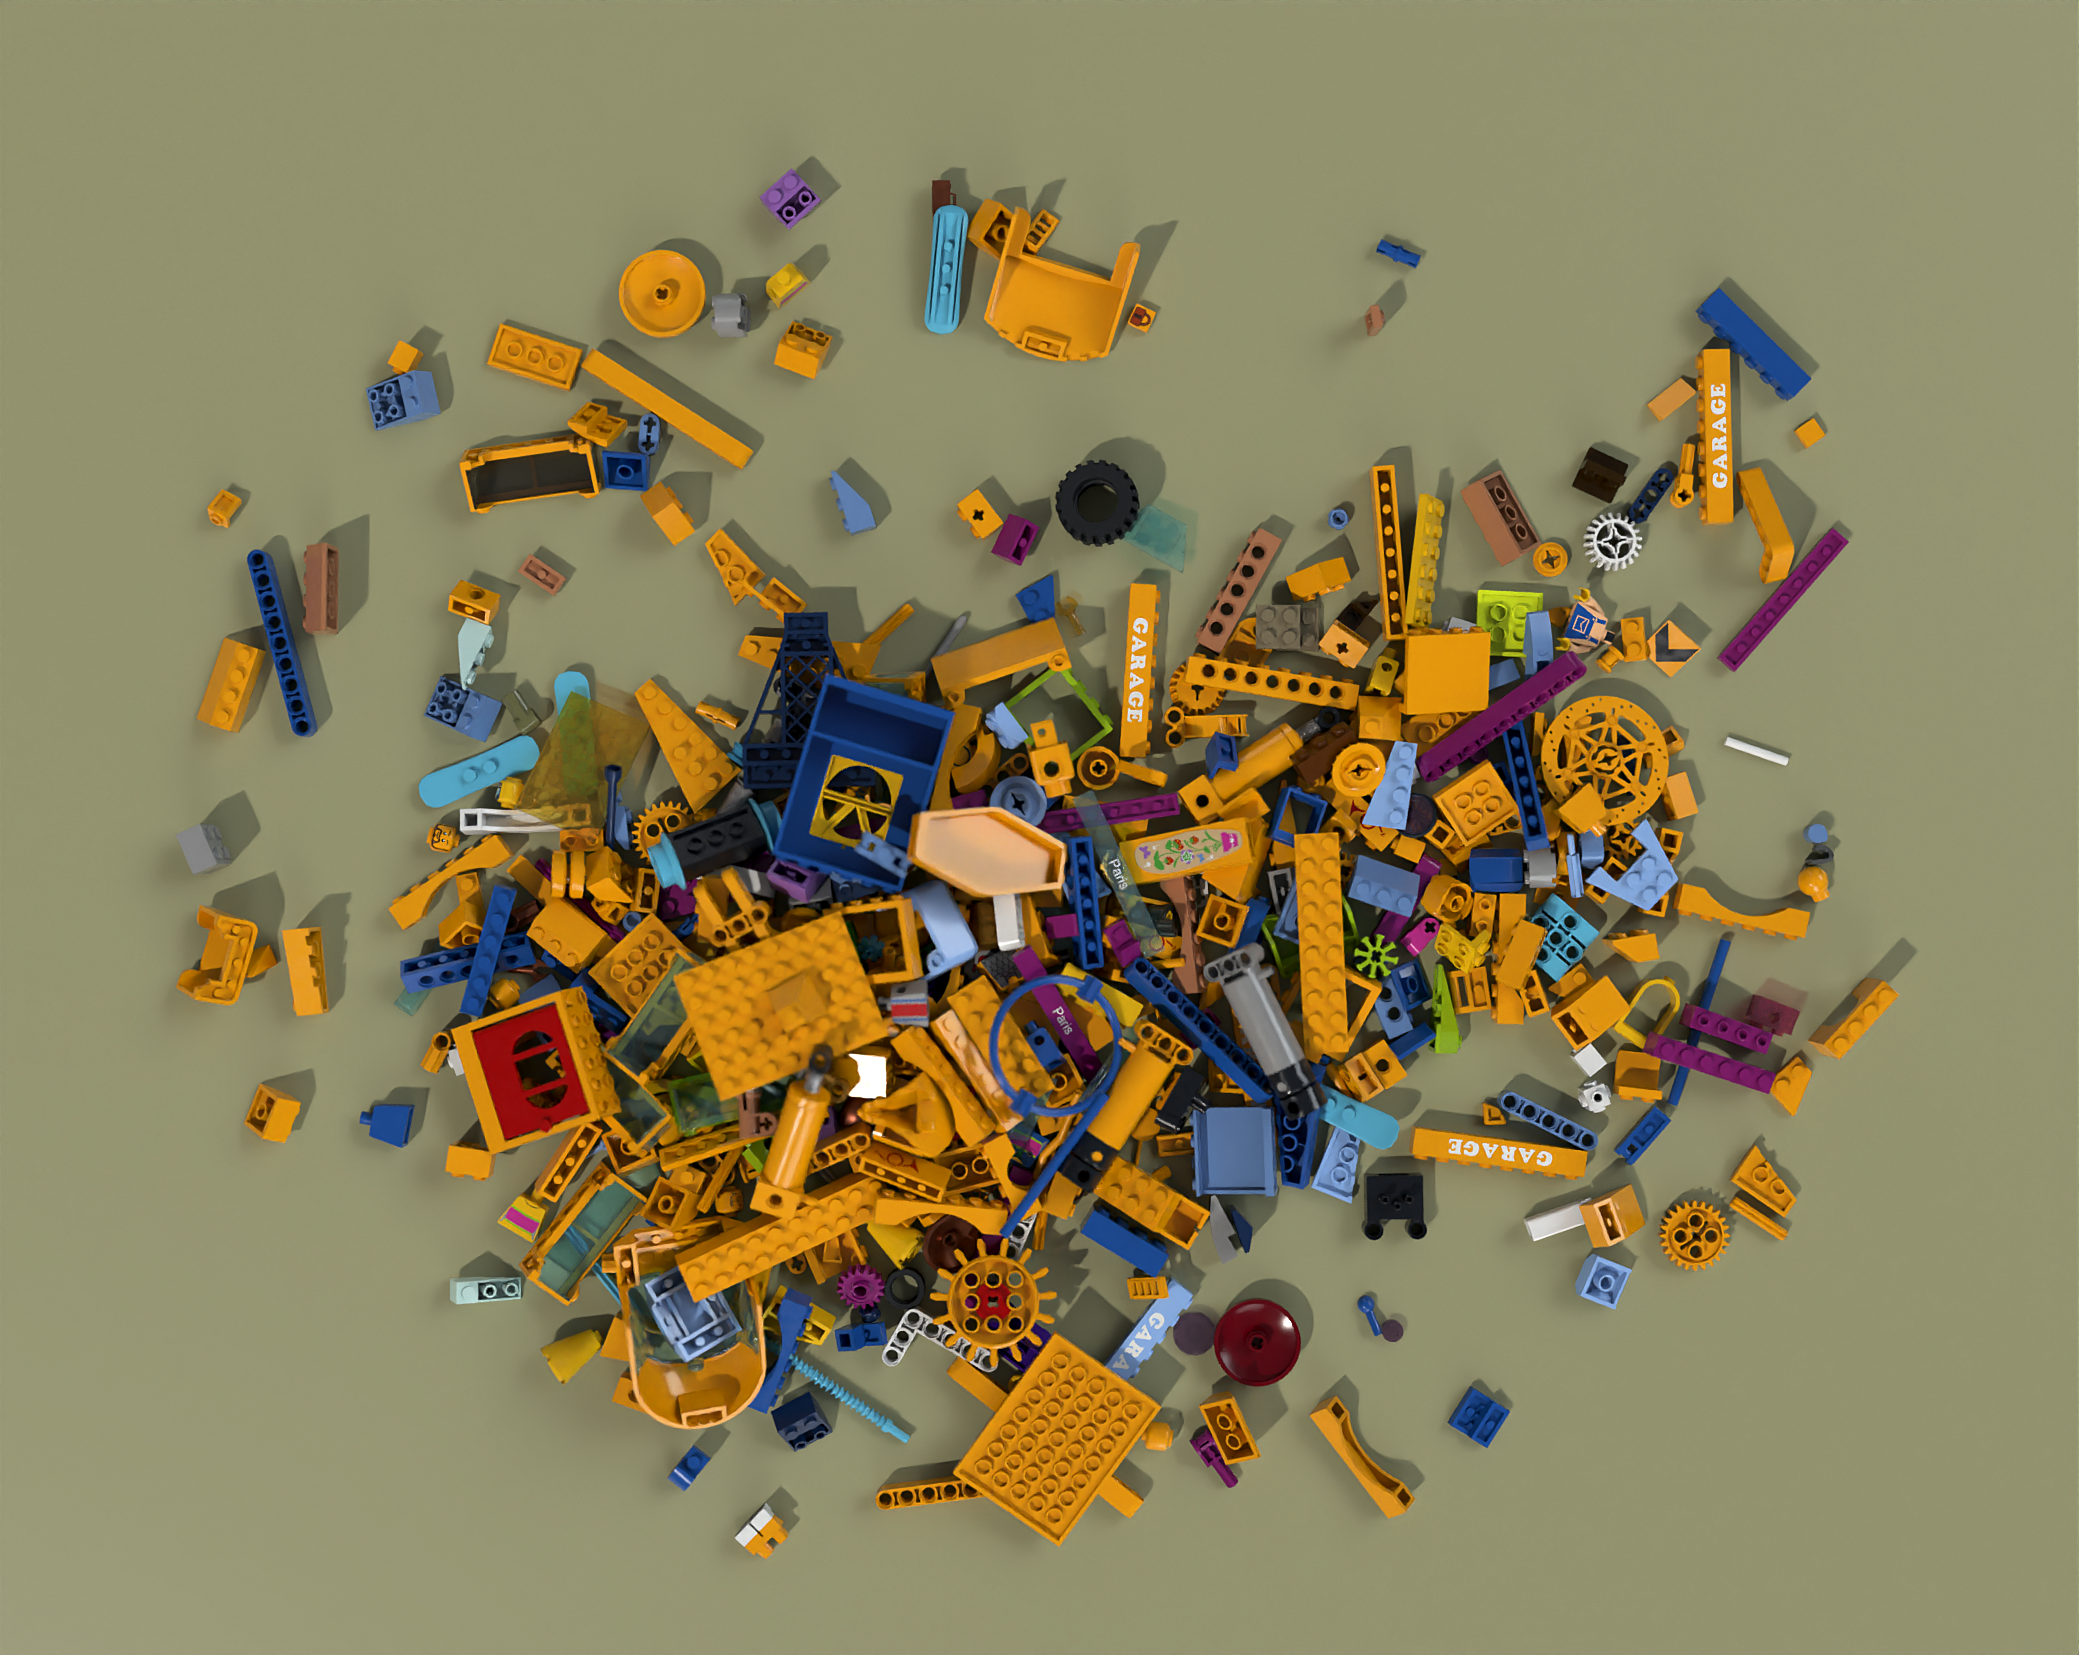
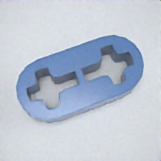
M654 414L644 415L640 422L638 447L643 454L648 456L656 454L660 444L661 421ZM650 419H653L656 426H652L651 433H649V427L645 424ZM648 436L651 437L650 441L654 444V447H650L649 451L643 446V444L648 443Z

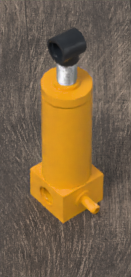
M1325 707L1314 715L1312 720L1296 730L1284 722L1278 728L1276 727L1237 753L1238 767L1235 772L1218 768L1213 779L1208 778L1207 773L1203 774L1175 793H1177V796L1197 826L1220 822L1217 810L1250 787H1254L1257 790L1292 767L1293 764L1289 756L1294 754L1296 750L1305 746L1304 743L1316 734L1324 733L1338 724L1340 720L1339 712L1333 707ZM1325 712L1333 716L1331 724H1326L1323 721L1322 716ZM1198 796H1203L1206 799L1204 807L1197 805L1196 799Z
M820 1043L813 1047L808 1060L809 1070L806 1080L793 1082L789 1087L768 1157L763 1166L750 1205L752 1209L792 1221L796 1208L800 1206V1203L814 1207L817 1204V1198L803 1194V1186L831 1099L830 1093L821 1086L824 1075L830 1068L834 1056L833 1049L827 1044ZM816 1056H822L826 1060H819Z

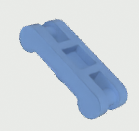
M864 831L862 834L863 839L859 845H856L854 851L905 878L908 873L906 872L908 866L913 864V862L907 860V853ZM871 842L877 845L873 852L867 850ZM896 856L902 859L899 866L892 864Z

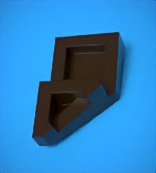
M1354 601L1349 603L1337 617V620L1355 631L1379 601Z

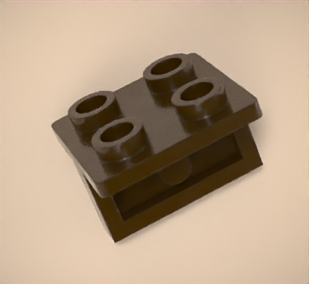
M1590 447L1572 483V487L1610 504L1618 488L1625 483L1627 477L1624 475L1628 464Z

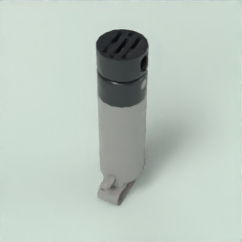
M1250 943L1207 964L1204 967V975L1210 982H1220L1276 1097L1280 1098L1279 1103L1288 1120L1292 1121L1319 1109L1328 1100L1319 1082L1315 1081L1316 1076L1266 979L1275 970L1273 967L1260 968L1258 962L1264 957L1263 948L1258 943Z

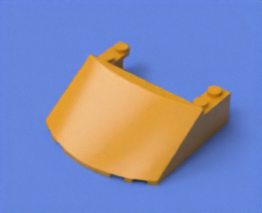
M1015 206L984 319L1002 338H1006L1015 344L1017 348L1041 358L1067 362V360H1080L1081 362L1108 356L1138 261L1141 244L1126 242L1121 246L1111 278L1022 251L1031 217L1027 210Z

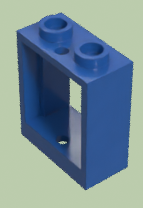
M1295 785L1281 788L1265 837L1294 848V835L1278 829L1288 798L1290 797L1313 806L1305 834L1318 833L1328 802L1321 800L1322 796L1318 794L1302 792L1303 789Z

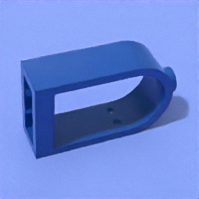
M1257 895L1256 899L1251 898L1246 906L1250 908L1235 949L1229 948L1228 953L1250 943L1261 945L1263 940L1261 927L1266 915L1272 914L1273 906L1268 904L1269 899Z

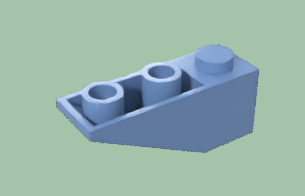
M831 471L832 478H829L832 490H837L839 498L836 499L839 511H844L846 518L842 519L846 532L850 531L852 536L877 528L869 504L835 471Z

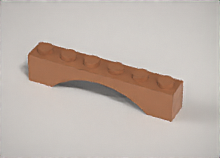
M1194 875L1160 881V888L1175 905L1182 927V946L1179 958H1184L1185 966L1175 967L1172 972L1173 985L1184 995L1207 992L1206 987L1208 985V980L1204 975L1205 957L1201 950L1202 937L1196 935L1199 912L1195 904L1197 894L1193 888L1192 879Z

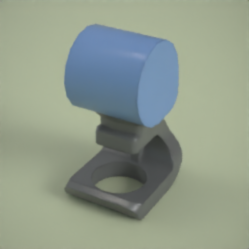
M1821 824L1807 826L1803 831L1804 839L1813 844L1812 851L1821 852L1824 857L1817 860L1807 859L1805 860L1806 864L1813 865L1831 862L1834 853L1830 847L1823 846V843L1828 839L1826 828Z

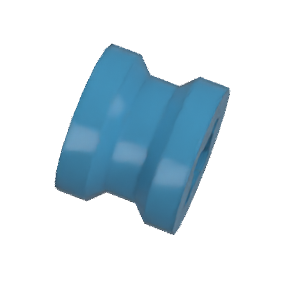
M736 741L733 750L729 751L726 756L741 766L742 744Z

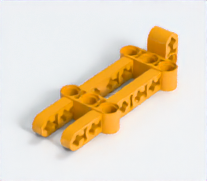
M733 867L721 872V875L741 908L735 914L726 917L705 883H701L693 888L696 899L714 926L710 933V940L714 945H725L731 954L745 948L739 937L753 929L761 942L776 936L767 922L770 914L769 905L764 901H754ZM754 909H761L764 912V916H756ZM735 920H743L745 927H738ZM723 930L727 937L720 938L716 931Z

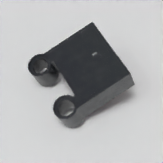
M1185 1066L1156 1116L1154 1123L1178 1135L1192 1109L1205 1114L1207 1109L1210 1108L1212 1101L1201 1096L1209 1080Z
M1421 1173L1364 1174V1222L1361 1228L1368 1239L1378 1240L1382 1237L1384 1229L1378 1220L1408 1219L1405 1223V1231L1411 1238L1419 1240L1425 1237L1427 1227L1424 1223L1423 1175ZM1419 1223L1421 1225L1420 1231L1418 1233H1411L1412 1225ZM1371 1224H1376L1378 1226V1229L1374 1234H1369L1367 1232V1229Z

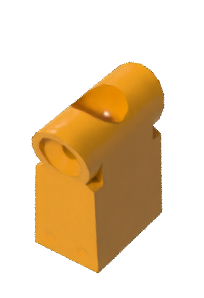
M860 1046L833 1057L830 1072H833L832 1076L837 1075L849 1082L850 1093L848 1096L875 1099L887 1098L893 1089V1048ZM833 1086V1091L835 1094H843V1088L841 1086Z

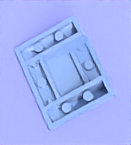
M678 1266L644 1284L648 1309L669 1347L685 1362L690 1361L742 1330L721 1291L695 1303Z

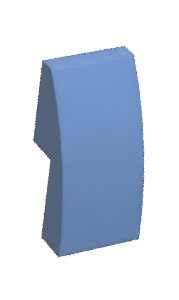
M1513 659L1489 667V691L1521 678Z

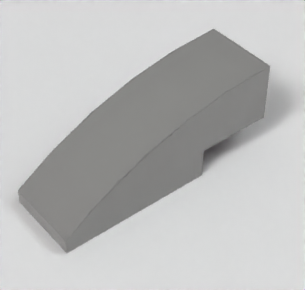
M1210 1194L1208 1207L1211 1212L1209 1215L1211 1235L1222 1263L1225 1264L1238 1257L1228 1238L1235 1231L1216 1195Z

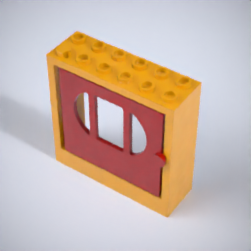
M582 986L557 991L451 1029L490 1155L622 1112L620 1099L616 1095L613 1086L614 1081L607 1067L606 1056L602 1054L600 1037L596 1032L593 1023L594 1018L589 1010L587 996ZM553 1001L556 1002V1003H554V1004H552V1005H549V1006L540 1008V1009H538V1010H535V1011L526 1013V1014H524V1015H521V1016L512 1018V1019H510V1020H507V1021L498 1023V1024H496V1025H493V1026L484 1028V1026L489 1025V1024H492V1023H495V1022H497V1021H500V1020L509 1018V1017H511V1016H514V1015L523 1013V1012H525V1011H528V1010L537 1008V1007H539V1006H542V1005L551 1003V1002H553ZM533 1030L541 1031L553 1039L550 1043L516 1055L514 1054L517 1041L526 1032ZM557 1048L565 1077L525 1091L516 1062ZM565 1084L568 1085L567 1092L562 1101L552 1108H541L528 1100L530 1096ZM589 1111L591 1112L590 1114H587V1115H584V1116H581V1117H578V1118H575V1119H572V1120H569V1121H566V1122H563V1123H560V1124H557V1125H554V1126H553V1123H556V1122H559V1121H562V1120H565V1119H568V1118H571V1117H574V1116H577V1115H580V1114H583V1113H586V1112H589ZM536 1129H540V1130L537 1131V1132H534V1133H531V1134H528V1135H525V1136H522V1137H518V1135H521V1134H524V1133H527V1132H530V1131H533V1130H536Z

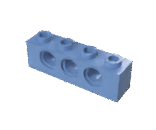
M1372 951L1373 956L1370 959L1371 961L1372 959L1377 961L1379 952ZM1360 955L1352 960L1354 963H1359L1365 958ZM1369 964L1363 967L1360 972L1368 973ZM1391 974L1387 976L1381 975L1376 980L1382 982V988L1387 987L1390 990V995L1386 999H1382L1379 995L1373 1008L1386 1038L1390 1040L1413 1030L1411 1024L1414 1023V1020L1409 1011H1404ZM1392 1007L1398 1009V1016L1394 1019H1390L1388 1016V1011Z

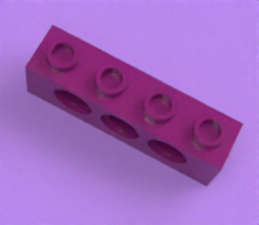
M1687 1003L1684 1006L1678 1023L1763 1054H1767L1773 1034Z

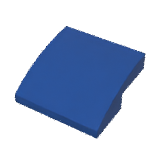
M1470 1386L1448 1423L1468 1435L1472 1440L1488 1448L1510 1411Z

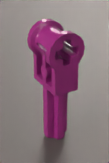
M1206 1428L1204 1433L1195 1439L1191 1438L1189 1441L1206 1466L1212 1465L1226 1486L1232 1488L1238 1483V1479L1230 1467L1225 1464L1210 1430Z

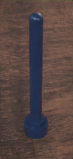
M607 765L604 767V777L608 782L605 846L614 851L617 783L622 778V767Z

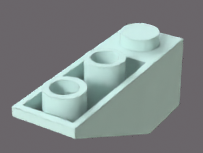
M466 618L458 634L460 675L463 690H466L468 685L474 682L476 677L475 671L478 665L481 666L485 659L484 653L487 647L490 648L494 641L491 626L470 618Z
M521 1277L450 1278V1300L455 1304L521 1299Z

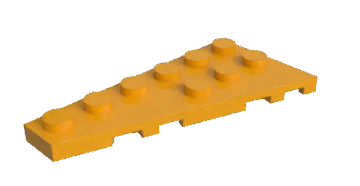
M649 679L634 693L635 698L645 718H647L652 732L695 816L741 772V769Z

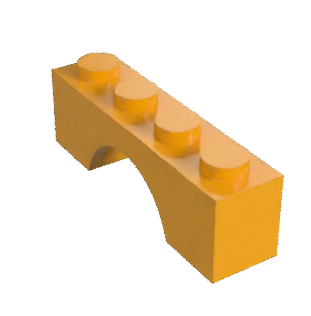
M1656 828L1655 836L1672 866L1676 856L1679 854L1683 832ZM1668 891L1649 911L1638 907L1637 912L1665 917L1669 899Z
M995 1132L980 1141L983 1147L979 1148L984 1160L989 1158L992 1166L988 1168L993 1178L999 1179L1001 1185L998 1186V1189L1003 1198L1008 1197L1010 1204L1007 1207L1012 1214L1032 1186L1018 1185L1008 1178L1007 1166L1011 1157L1016 1152L1006 1132L999 1134ZM1038 1198L1021 1221L1043 1210Z

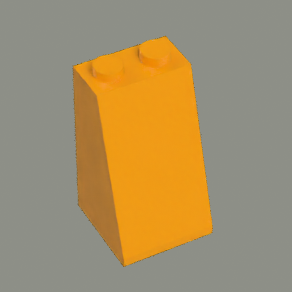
M1261 817L1250 824L1257 862L1205 872L1201 876L1213 887L1237 903L1245 906L1253 896L1272 839L1265 837L1269 824Z

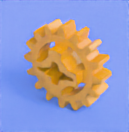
M1633 820L1625 822L1632 830L1640 823H1633ZM1623 824L1605 826L1607 830L1603 833L1604 852L1608 851L1607 856L1614 855L1616 860H1620L1622 855L1623 859L1627 860L1629 859L1628 854L1636 856L1635 849H1642L1639 842L1630 834L1632 830L1624 828ZM1611 827L1612 830H1611L1610 834L1607 836V832H1608L1609 828ZM1620 834H1628L1627 836H1624V838H1621V840H1612ZM1634 838L1632 845L1629 847L1631 839ZM1609 844H1614L1619 851L1611 848Z

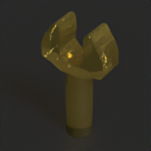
M1067 596L1070 608L1065 610L1060 602H1057V613L1059 616H1067L1076 633L1080 636L1086 631L1075 614L1078 604L1076 600Z

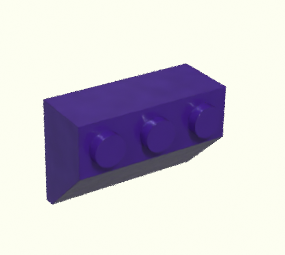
M1009 1302L1012 1308H1016L1011 1302ZM1014 1317L1010 1320L1009 1326L1012 1330L1017 1331L1021 1328L1022 1321ZM990 1318L987 1326L990 1330L996 1331L1000 1327V1322L997 1318ZM1034 1323L1031 1331L1040 1337L1042 1344L1037 1346L1026 1336L1016 1342L1022 1355L1021 1361H1016L1009 1346L997 1350V1353L1023 1373L1051 1337V1334L1037 1323Z

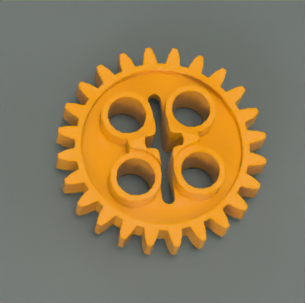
M660 801L659 808L653 803L651 804L652 811L644 808L643 810L646 815L637 816L641 822L633 823L638 830L631 832V834L637 835V838L632 840V843H638L639 845L634 851H642L639 859L647 857L646 865L651 863L647 848L660 843V835L664 832L658 822V818L662 819L666 832L673 833L696 824L692 820L694 814H686L688 807L680 810L681 803H677L673 807L672 801H669L665 807L663 801ZM670 815L675 816L678 820L674 828L669 827L667 824V819ZM651 824L656 825L658 828V833L654 837L647 833V828Z
M1691 1199L1690 1205L1684 1200L1682 1201V1207L1674 1204L1676 1211L1673 1212L1668 1209L1669 1218L1662 1216L1666 1223L1665 1225H1659L1664 1230V1232L1658 1233L1659 1237L1664 1238V1240L1659 1242V1245L1666 1246L1662 1252L1664 1254L1670 1253L1667 1259L1670 1261L1675 1260L1676 1266L1679 1267L1683 1263L1685 1270H1688L1690 1265L1694 1271H1697L1698 1265L1701 1269L1705 1270V1263L1713 1267L1712 1260L1720 1261L1721 1259L1718 1254H1726L1722 1247L1729 1246V1243L1724 1241V1238L1730 1237V1234L1724 1232L1729 1226L1722 1224L1726 1218L1723 1216L1718 1217L1720 1211L1718 1209L1713 1210V1205L1711 1204L1705 1207V1202L1701 1200L1698 1206L1697 1202ZM1697 1215V1216H1698V1221H1697V1223L1694 1224V1225H1691V1224H1690V1218H1691V1216ZM1678 1230H1682V1238L1675 1240V1233ZM1712 1230L1713 1237L1710 1240H1706V1232ZM1693 1231L1695 1232V1235L1697 1236L1695 1239H1693V1238H1692L1693 1236L1691 1235V1233H1692ZM1697 1245L1698 1252L1695 1255H1690L1691 1247Z

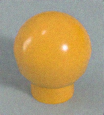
M1810 866L1804 868L1799 873L1797 884L1804 894L1811 896L1814 902H1820L1829 897L1830 893L1827 889L1829 881L1823 869Z

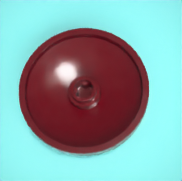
M1251 1298L1232 1305L1221 1316L1214 1332V1351L1220 1366L1232 1379L1244 1385L1261 1387L1280 1381L1293 1369L1300 1354L1301 1337L1295 1320L1284 1307L1268 1299Z

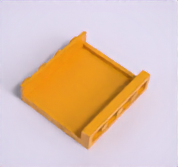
M1471 626L1469 630H1462L1461 627H1450L1449 631H1442L1441 628H1430L1429 632H1422L1420 629H1409L1408 633H1400V637L1406 638L1404 702H1399L1398 711L1411 715L1486 710L1488 708L1491 632L1483 630L1481 626Z

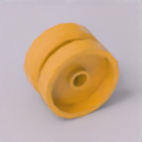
M553 850L551 898H563L566 884H569V896L571 898H582L586 878L584 851L573 850L570 853V862L566 864L565 851Z

